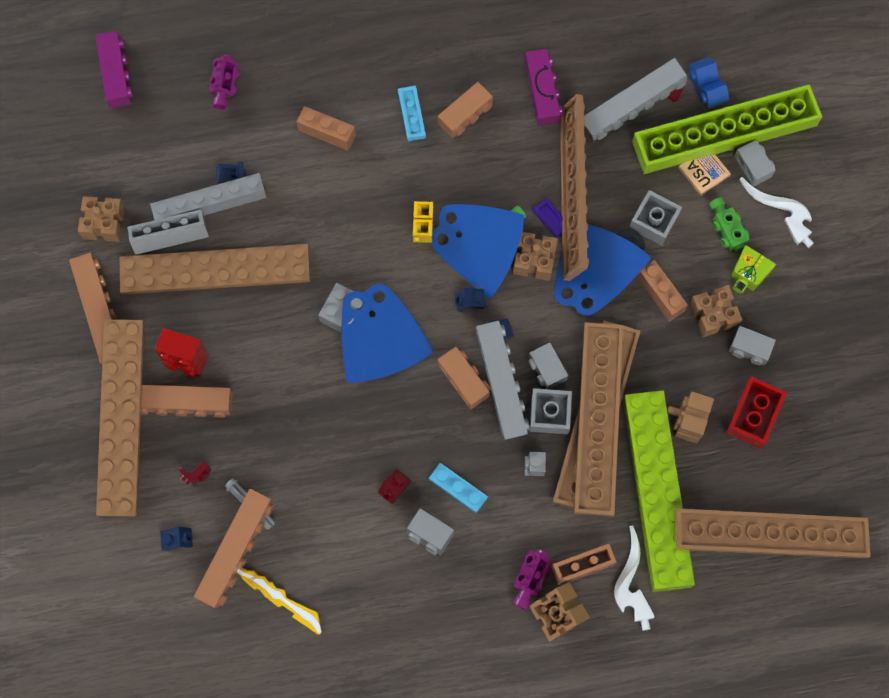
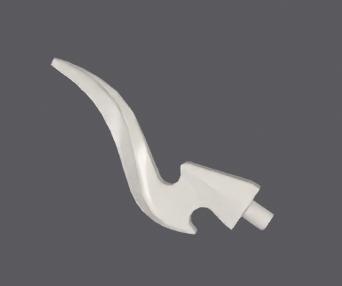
M743 177L739 179L746 191L755 200L765 205L791 212L792 216L786 217L784 221L797 245L803 242L809 248L814 244L808 237L812 232L802 224L804 220L810 222L812 220L808 209L802 203L793 199L765 194L751 186Z
M632 525L629 526L631 535L630 555L625 568L615 584L614 597L622 613L627 606L634 609V622L641 621L642 631L650 630L649 620L654 619V614L641 590L631 593L628 589L638 567L641 553L639 540Z

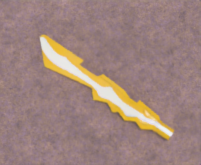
M238 569L237 573L254 590H260L276 606H284L293 612L294 615L292 617L316 634H321L318 612L288 599L284 589L276 588L273 581L269 582L265 576L258 575L255 570Z

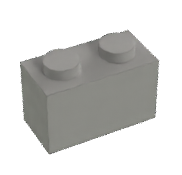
M757 140L737 149L734 158L753 187L770 179L776 171L773 161L768 159L764 147L761 144L759 145Z
M739 326L729 352L733 353L737 358H747L755 365H765L769 360L776 340Z
M551 343L529 353L528 364L532 370H536L538 374L537 380L541 387L544 386L545 389L549 390L567 381L568 374Z

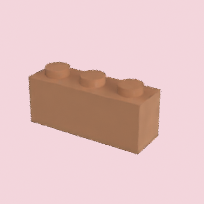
M477 82L437 116V124L451 138H454L456 135L459 136L465 131L466 126L478 120L480 114L486 113L491 109L493 96Z
M305 106L297 119L298 131L349 151L356 136L355 126Z
M655 260L647 264L636 277L670 322L684 313L688 304Z
M455 347L438 358L437 365L471 410L489 398L490 387L485 380H480L478 377L479 372L475 366H470L466 361L468 357L464 351H459Z
M606 544L554 563L551 568L557 584L560 586L612 567L616 564V560L610 544Z

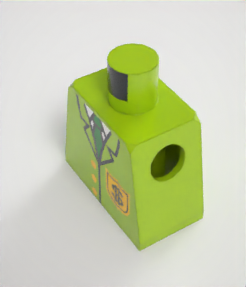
M745 245L731 275L737 281L733 289L740 294L744 292L746 287L754 291L777 264Z

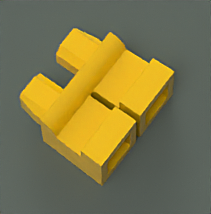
M414 201L413 242L432 243L433 202Z

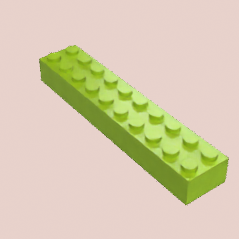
M809 84L635 132L632 143L643 174H647L709 155L741 148L755 140L759 143L816 127L822 119V115Z
M664 390L628 394L623 398V407L652 592L691 588L695 585L690 551L676 550L675 510L683 509Z

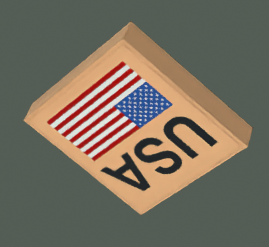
M715 154L682 163L678 167L700 195H703L731 175Z

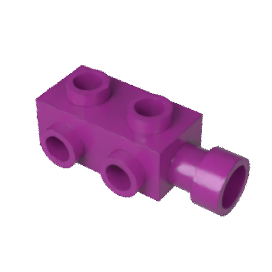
M223 55L216 58L213 63L209 92L216 95L213 99L212 107L217 110H226L228 105L227 98L233 96L237 90V86L234 84L240 70L237 68L238 62L234 61L231 55Z
M528 551L513 587L520 590L518 597L515 596L512 603L514 606L527 610L530 605V597H537L542 592V583L545 576L551 572L550 565L552 562L548 558L549 554L545 551Z

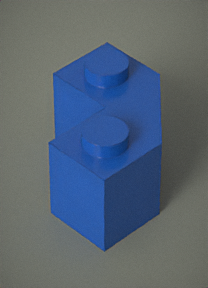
M708 57L689 64L690 71L688 76L702 104L708 108H713L730 101L727 84L719 79L715 61Z

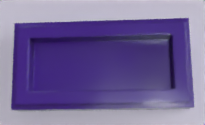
M546 198L534 207L532 212L551 234L557 238L563 231V217Z

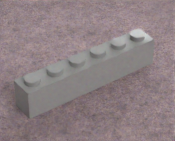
M673 58L584 116V128L593 141L603 139L609 131L620 128L623 122L628 119H634L643 109H650L657 100H663L673 90H679L684 87L687 82L686 73L677 60Z
M257 173L154 202L150 205L154 220L200 209L203 215H208L264 199L266 194L260 174Z
M499 321L476 326L475 330L503 440L527 435V430H530L527 418L524 419L522 411H525L523 400H519L518 392H520L518 381H514L513 378L515 368L513 362H509L508 355L511 353L508 343L505 344L503 336H506L504 325H500Z

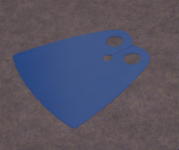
M447 205L440 212V224L438 228L433 230L431 244L445 262L476 289H484L485 296L490 299L500 287L513 262L523 230L524 215L481 205ZM449 212H454L457 216V220L453 224H449L446 221V215ZM457 231L462 233L460 238L456 236ZM444 233L447 235L448 243L446 245L438 243L437 237L439 234Z
M588 224L587 230L588 269L571 281L563 280L562 251L554 289L555 300L564 306H574L578 313L585 316L596 313L614 299L651 259L648 254L630 241ZM583 283L587 284L586 289L581 288ZM565 288L573 290V296L569 299H564L561 295L562 290ZM587 297L593 300V306L589 309L583 308L581 304L582 300Z
M375 284L370 286L365 292L354 291L345 296L342 307V349L347 382L368 381L394 374L417 364L433 353L429 342L413 316L398 297L384 284ZM376 291L384 293L385 299L383 302L377 303L374 301L373 294ZM354 298L362 301L363 305L360 310L356 311L351 308V301ZM375 311V317H370L369 312Z

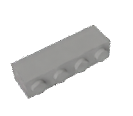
M201 209L127 227L129 242L135 255L209 237L207 224Z

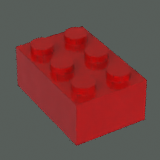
M163 328L155 347V351L166 366V369L175 372L178 369L184 371V374L187 376L195 377L197 375L201 377L209 355L200 339Z
M751 376L746 382L725 433L761 449L768 440L787 392Z

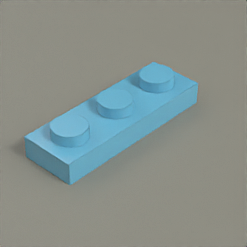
M416 86L398 88L407 140L413 141L426 138Z
M441 463L429 477L431 482L476 514L488 498L487 495Z

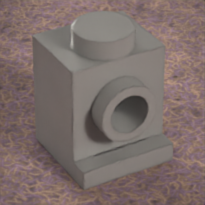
M530 452L529 456H525V476H544L546 472V452Z

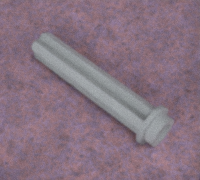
M232 478L225 485L226 491H230L242 503L247 492L239 484L238 479ZM266 515L263 522L265 523L264 527L269 530L274 526L275 520L270 515Z

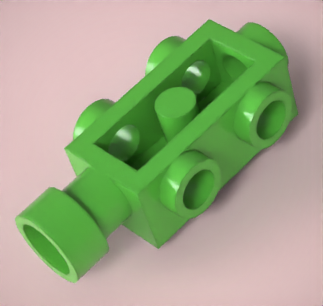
M722 197L711 201L709 205L712 211L716 213L712 225L716 232L719 231L722 236V246L724 248L728 247L729 251L735 250V252L743 250L749 241V233L746 228H743L740 215L734 211L733 207L726 209V203Z

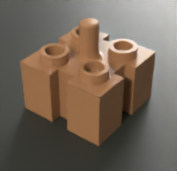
M83 196L81 212L85 217L79 219L78 233L84 240H98V236H102L105 241L120 242L122 227L118 221H123L125 208L121 199L105 198V202H100L98 197Z
M522 232L517 248L513 274L528 277L529 272L536 274L535 278L550 281L558 238L543 236L542 240L535 239V234Z
M729 285L715 289L711 296L708 295V292L692 297L689 304L694 316L700 317L698 327L702 337L716 334L720 327H723V330L726 331L738 327L741 323L742 317L738 307H732L731 305L734 297Z
M691 391L689 397H684L679 409L669 406L667 413L678 416L673 430H676L675 437L697 444L704 435L714 398Z
M570 582L554 589L545 597L529 606L536 619L543 621L544 626L541 628L549 642L564 635L590 618L582 604L578 605L575 601V598L578 596Z

